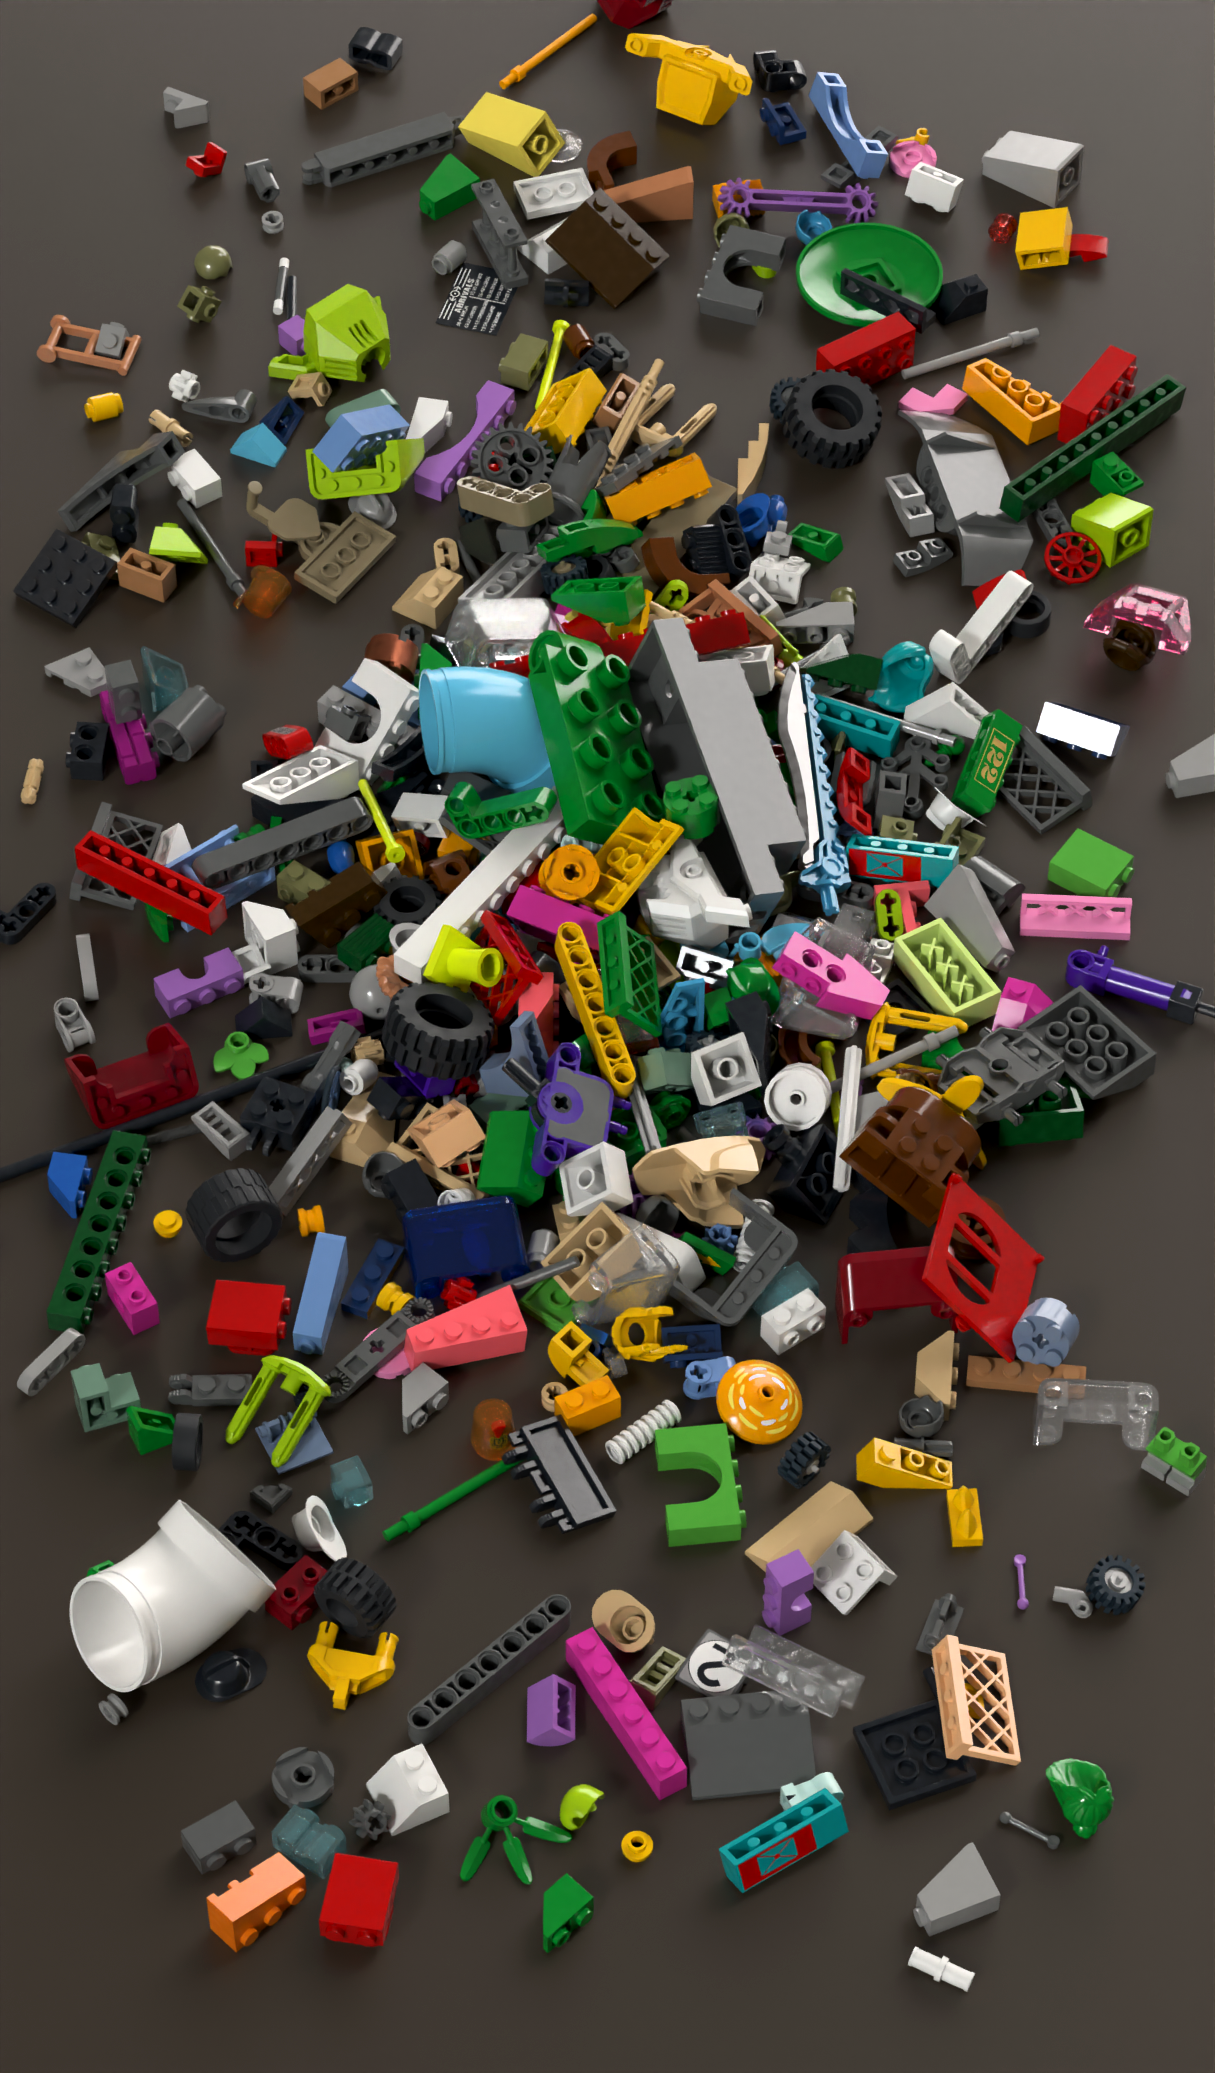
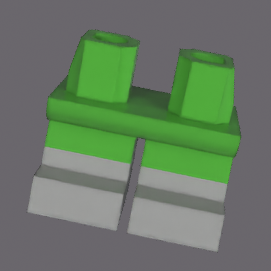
M1163 1427L1145 1448L1148 1454L1142 1461L1141 1468L1162 1481L1166 1479L1168 1485L1188 1497L1205 1477L1207 1456L1201 1453L1200 1447L1192 1442L1185 1443L1176 1438L1174 1432L1167 1427Z

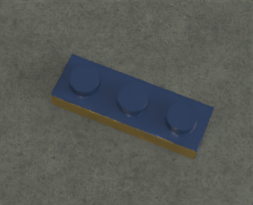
M378 1238L343 1298L341 1310L368 1319L376 1306V1300L380 1291L389 1283L404 1257L405 1248Z

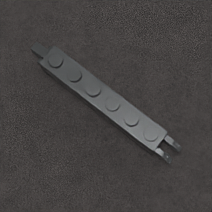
M445 112L316 152L314 153L315 158L302 163V171L305 173L302 175V181L309 186L323 182L325 186L334 187L452 149L455 145V137L462 134L458 126L465 117L463 115L448 117Z

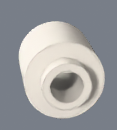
M370 1059L357 1060L341 1072L339 1082L342 1089L350 1095L360 1094L375 1083L378 1076V1067Z

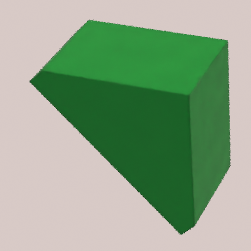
M129 1406L126 1409L129 1433L140 1455L172 1444L175 1423L172 1414Z

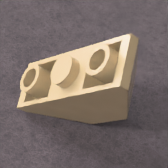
M947 1331L917 1353L914 1394L919 1398L928 1395L935 1402L941 1400L945 1421L949 1420V1410L956 1408L957 1392L951 1391V1385H957L958 1367H952L953 1360L958 1361L959 1343H954V1331Z

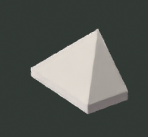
M177 823L161 833L153 861L165 866L192 850L181 824Z

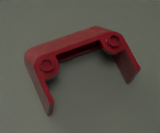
M930 1246L852 1253L843 1256L838 1261L835 1310L842 1344H848L849 1327L865 1326L872 1319L873 1311L929 1305L934 1316L941 1319L949 1318L951 1331L958 1333L955 1318L958 1314L922 1281ZM949 1246L948 1251L955 1258L954 1249ZM948 1266L949 1273L958 1288L957 1274Z

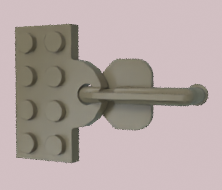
M251 481L248 484L246 511L249 515L268 526L271 533L285 541H293L299 545V552L306 561L295 571L294 579L334 604H337L396 543V535L355 511L340 526L329 522H319L316 508L298 498L288 499L274 513L258 503V495L263 489L262 485L257 481Z

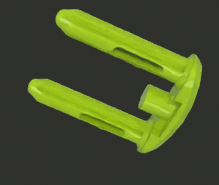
M269 1355L261 1359L263 1366L226 1429L225 1440L229 1444H234L242 1438L278 1374L286 1376L280 1388L291 1395L296 1396L302 1384L309 1386L306 1395L272 1452L271 1463L274 1467L279 1468L288 1462L324 1397H330L331 1391L327 1383L299 1362L280 1356Z

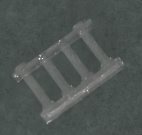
M757 1624L754 1625L749 1640L737 1634L732 1636L721 1663L831 1718L836 1715L841 1701L851 1706L855 1704L865 1679L864 1676Z

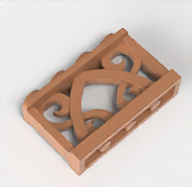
M717 579L708 584L709 588L677 611L689 619L704 615H710L711 619L721 617L720 612L736 609V613L744 612L748 633L750 634L751 643L741 648L773 644L774 656L784 651L779 634Z

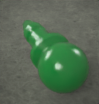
M951 735L957 737L955 746L939 744V750L935 753L938 755L945 754L949 759H952V756L960 755L964 751L965 741L959 735ZM925 760L923 763L927 768L934 766L928 760Z

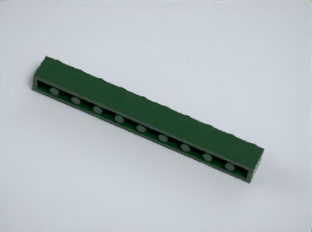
M1165 375L1004 486L999 509L1015 521L1020 522L1090 473L1094 460L1112 451L1117 454L1179 411L1186 387L1170 375Z

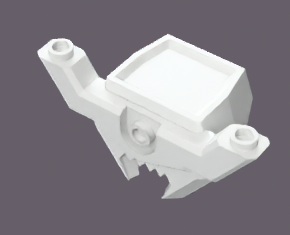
M681 834L670 847V855H664L637 888V903L640 913L653 937L710 950L728 939L729 925L750 928L749 920L753 919L752 912L748 903L743 905L740 899L727 897L705 853L698 852L696 848L703 838L684 839V835Z

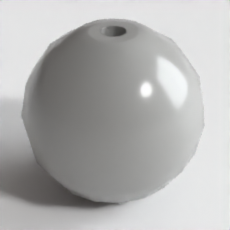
M377 964L361 969L354 976L350 985L349 997L353 1008L362 1011L364 1018L380 1022L385 1021L391 1000L389 996H385L381 992L379 981H377L378 978L376 977Z

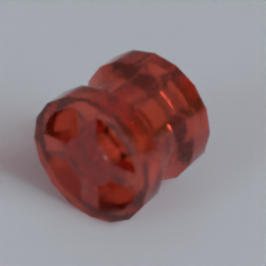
M998 214L994 219V223L988 229L989 237L999 244L1008 243L1018 227L1017 221L1010 214Z

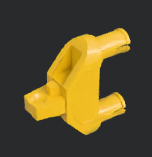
M324 1621L320 1623L316 1642L309 1648L307 1657L311 1666L326 1683L329 1690H334L333 1708L346 1710L350 1694L357 1695L367 1692L385 1683L392 1677L395 1670L393 1657L399 1638L395 1634L390 1633L389 1640H386L387 1632L381 1633L376 1653L373 1656L333 1649L339 1627L330 1622L329 1629H326L328 1622Z

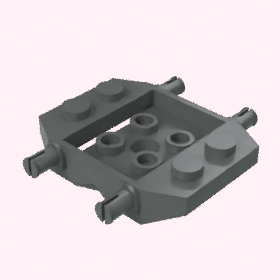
M984 1027L979 1033L983 1039L977 1047L962 1050L951 1058L946 1057L945 1054H940L936 1058V1064L943 1068L937 1084L939 1094H944L954 1082L965 1077L961 1072L966 1071L969 1075L981 1077L984 1086L991 1091L993 1096H996L993 1098L982 1090L977 1100L963 1111L976 1124L1006 1118L1015 1126H1019L1018 1123L1021 1124L1024 1118L1016 1112L1017 1109L1046 1091H1052L1060 1099L1065 1097L1068 1092L1067 1088L1058 1083L1065 1071V1061L1025 1030L999 1027L995 1031H991L988 1027Z

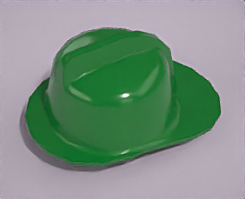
M747 958L739 965L727 969V988L729 994L734 999L757 991L761 1000L768 1002L772 1015L776 1013L781 997L779 987L758 959Z

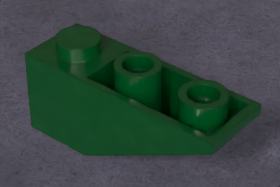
M861 653L847 654L800 667L799 674H809L814 682H819L822 679L828 681V686L843 688V685L851 687V692L866 694V691L877 690L883 659Z

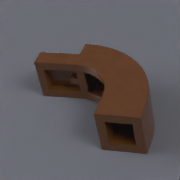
M630 131L616 133L602 139L589 152L587 158V179L592 190L596 189L597 191L601 188L604 191L614 188V182L610 173L617 168L637 164V145Z
M674 537L649 538L641 546L644 564L653 581L662 590L672 580L685 582L688 587V599L686 602L692 601L709 588L708 584L715 579L725 587L730 584L729 573L696 574L685 568L677 556ZM681 589L677 591L672 590V597H675L677 594L682 596Z

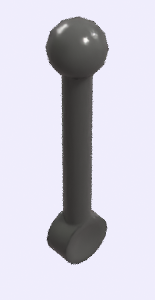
M1007 1811L1000 1814L999 1818L1002 1823H1010L1047 1842V1846L1050 1849H1057L1059 1847V1837L1055 1835L1047 1836L1012 1818L1011 1814Z

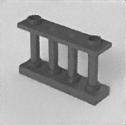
M495 179L471 184V188L482 207L483 219L472 221V229L503 287L506 290L528 285V276L517 257V247L528 244V240Z

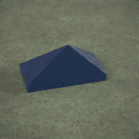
M287 395L259 422L260 424L264 423L285 446L303 416L304 411Z

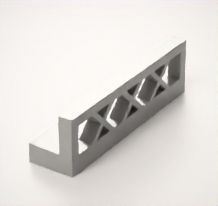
M328 1106L325 1108L269 1186L284 1216H287L352 1125V1122L338 1109L333 1110Z

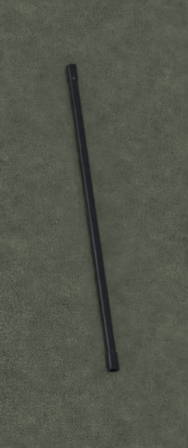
M383 1028L361 1035L359 1038L370 1036L371 1040L378 1039V1041L383 1043ZM326 1049L1 1167L0 1183L50 1165L53 1152L78 1155L108 1144L113 1130L135 1134L198 1111L212 1101L217 1104L255 1090L264 1076L279 1081L312 1069Z

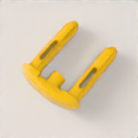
M886 1002L874 1015L869 1027L865 1048L866 1066L880 1060V1049L894 1052L897 1035L884 1033L885 1026L888 1023L941 1032L955 1025L959 1034L967 1032L968 1025L959 1018L890 1007L889 1002ZM898 1063L870 1076V1078L873 1080L877 1076L895 1078L896 1075L899 1076L900 1074H896V1071L892 1070L899 1068H912L920 1072H933L934 1074H940L942 1070ZM919 1076L920 1082L925 1084V1081Z

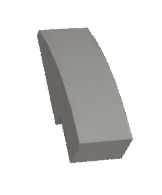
M906 473L885 478L894 508L909 536L914 537L934 533V514L926 505L925 494L912 476Z

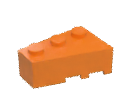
M280 1852L251 1869L249 1872L251 1877L239 1883L236 1879L228 1884L230 1890L217 1897L213 1893L206 1897L210 1929L236 1953L242 1947L251 1945L266 1926L274 1925L280 1919L282 1912L289 1906L298 1904L307 1892L305 1875Z

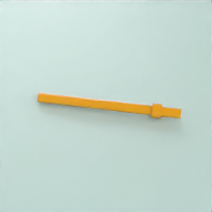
M590 14L524 64L514 67L510 70L509 75L499 81L500 87L506 89L514 82L521 81L526 77V73L597 21L596 15Z

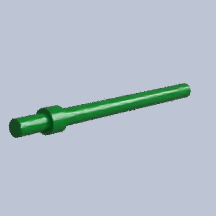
M503 1460L416 1512H408L400 1518L401 1521L382 1532L385 1540L389 1542L406 1531L409 1533L421 1526L420 1523L522 1461L505 1465Z

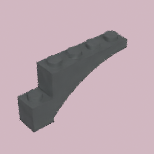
M173 431L153 434L138 449L120 451L57 512L70 532L77 531L95 514L111 503L112 490L115 484L136 486L155 473L170 467L185 453V450Z

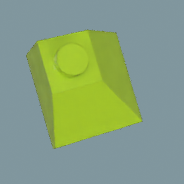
M163 523L162 527L155 526L149 549L151 556L172 562L208 564V558L185 531L178 528V524Z

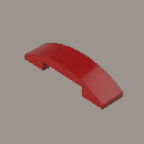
M850 747L843 758L837 780L836 795L838 809L847 823L862 834L871 836V815L863 810V784L870 779V760Z

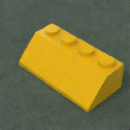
M587 368L554 383L524 431L531 426V434L533 436L540 432L539 442L547 440L546 447L552 446L555 454L562 451L566 438L570 434L573 435L571 444L575 447L577 444L576 440L585 431L584 427L587 422L594 417L595 409L602 404V398L607 392L606 388L591 368Z

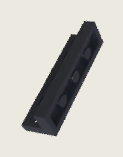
M847 268L841 271L840 294L886 317L899 311L916 328V332L920 334L935 321L936 313L928 310L926 307Z

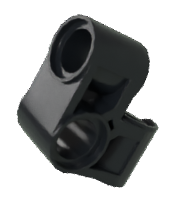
M776 50L754 52V70L764 91L798 90L806 85L807 77L800 61L780 60Z

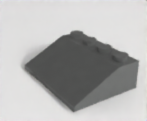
M1081 985L1018 1027L1019 1030H1025L1065 1061L1064 1074L1093 1100L1132 1089L1154 1074L1157 1053Z
M805 1687L681 1700V1726L692 1801L781 1792L782 1786L790 1783L796 1786L816 1776Z

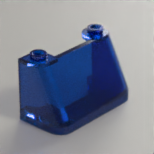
M496 1196L415 1209L406 1213L402 1219L405 1257L414 1295L417 1299L419 1297H422V1299H432L440 1295L444 1288V1280L500 1271L502 1280L507 1282L530 1273L518 1208L515 1199L510 1196Z

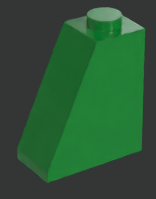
M451 153L448 154L420 189L419 206L421 211L436 221L477 199L471 184L479 183L480 178Z

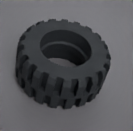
M826 369V372L818 370L814 371L812 375L804 376L794 386L783 410V433L785 438H789L788 444L792 449H797V454L801 458L806 457L810 460L809 463L813 465L818 463L822 464L823 468L835 466L838 469L845 468L846 464L848 466L856 464L858 460H862L871 450L881 428L882 408L878 405L879 399L876 394L872 395V389L867 383L864 385L859 377L849 376V372L841 371L838 373L835 372V369ZM818 408L835 410L848 420L851 428L837 430L827 427L816 418L813 410Z
M423 982L422 984L412 983L393 995L382 1030V1041L388 1054L391 1057H395L396 1062L401 1066L405 1065L408 1067L409 1071L413 1073L419 1072L428 1078H431V1076L438 1077V1080H447L448 1078L458 1080L463 1076L465 1078L471 1076L484 1064L493 1038L495 1023L489 1009H486L485 1004L481 1000H476L473 994L461 991V988L456 986L449 987L445 983L439 982L437 984H432L431 982Z

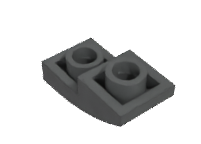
M938 537L919 541L917 549L895 553L893 562L905 577H909L944 563L952 558L953 552Z

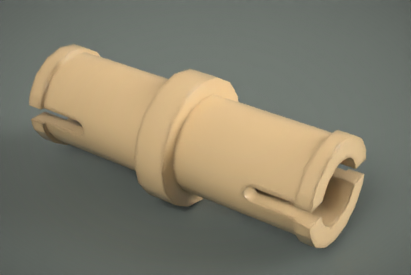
M154 410L150 414L152 418H149V423L160 429L162 433L173 431L182 447H187L191 444L192 440L189 438L192 439L193 434L181 427L176 419H170L160 410Z

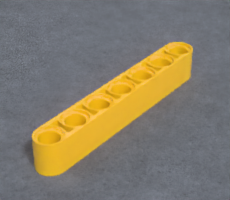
M565 922L558 928L554 945L555 952L602 1078L611 1085L614 1096L624 1099L628 1098L631 1095L636 1077L635 1069L615 1017L611 1018L604 1012L602 981L583 931L576 923ZM617 1080H623V1081H625L626 1083H621V1082H618Z

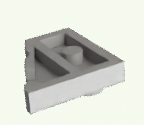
M90 647L44 666L47 676L52 677L55 675L63 679L65 685L77 688L81 693L90 697L107 690L105 668Z

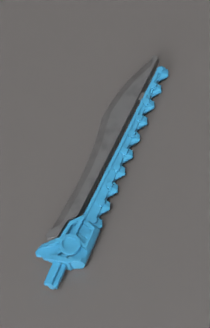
M793 662L787 669L780 691L777 725L778 736L790 772L798 818L807 835V841L799 852L798 868L803 871L799 874L798 883L813 888L821 894L823 912H825L826 916H831L832 914L839 913L837 894L844 892L851 886V879L845 847L836 838V834L841 828L836 820L833 819V815L837 812V808L830 801L834 790L826 781L831 772L823 764L828 755L825 749L820 746L821 741L825 737L821 730L817 728L821 717L814 710L818 700L811 692V688L815 685V682L809 674H802L800 681L799 666L796 662ZM818 839H819V844H818L817 847L813 850V845H814V844L818 841Z

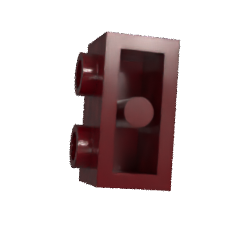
M304 1555L274 1584L276 1590L265 1601V1610L291 1630H294L300 1623H305L311 1617L313 1610L319 1606L314 1596L313 1588L327 1570L307 1555Z

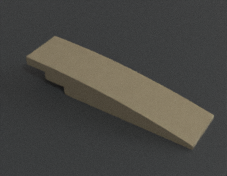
M708 475L712 485L711 488L707 489L709 493L696 499L693 495L685 498L683 505L673 509L670 508V505L660 509L661 514L653 517L642 531L643 536L637 538L630 547L639 558L638 566L629 573L616 572L617 577L642 576L643 589L651 591L653 593L652 601H655L662 592V589L653 581L646 569L641 546L649 538L674 537L677 556L686 568L687 553L681 543L683 530L691 526L707 525V519L721 505H730L737 497L738 488Z

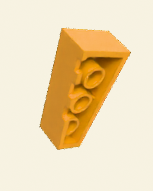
M987 358L967 366L962 390L1026 445L1058 432L1061 403L1058 404L1051 400L1052 395L1045 391L1042 393L1030 388L1031 383L1024 379H1014L1011 377L1012 373Z

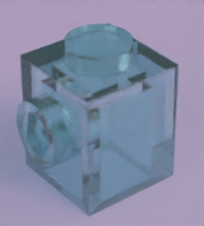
M358 1455L330 1465L331 1491L336 1500L341 1499L345 1509L353 1506H362L373 1499L372 1481Z

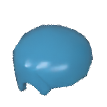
M806 209L797 216L795 231L798 239L807 245L815 237L833 227L829 218L820 211L811 213Z

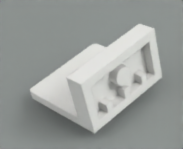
M765 552L761 553L751 563L749 576L751 575L774 600L797 604L802 577L809 571L811 564L804 562L805 559L792 556L788 559L780 557L779 554Z
M846 1530L841 1533L811 1567L814 1571L813 1584L844 1615H848L879 1581L891 1585L898 1577L858 1536Z

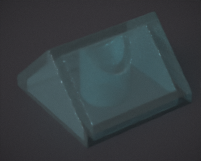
M143 646L140 649L142 670L153 712L161 711L180 697L185 689L189 688L183 664Z

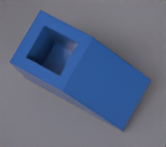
M53 1152L47 1173L49 1191L71 1218H77L80 1207H85L87 1196L85 1187L91 1184L93 1169L88 1167L87 1156Z

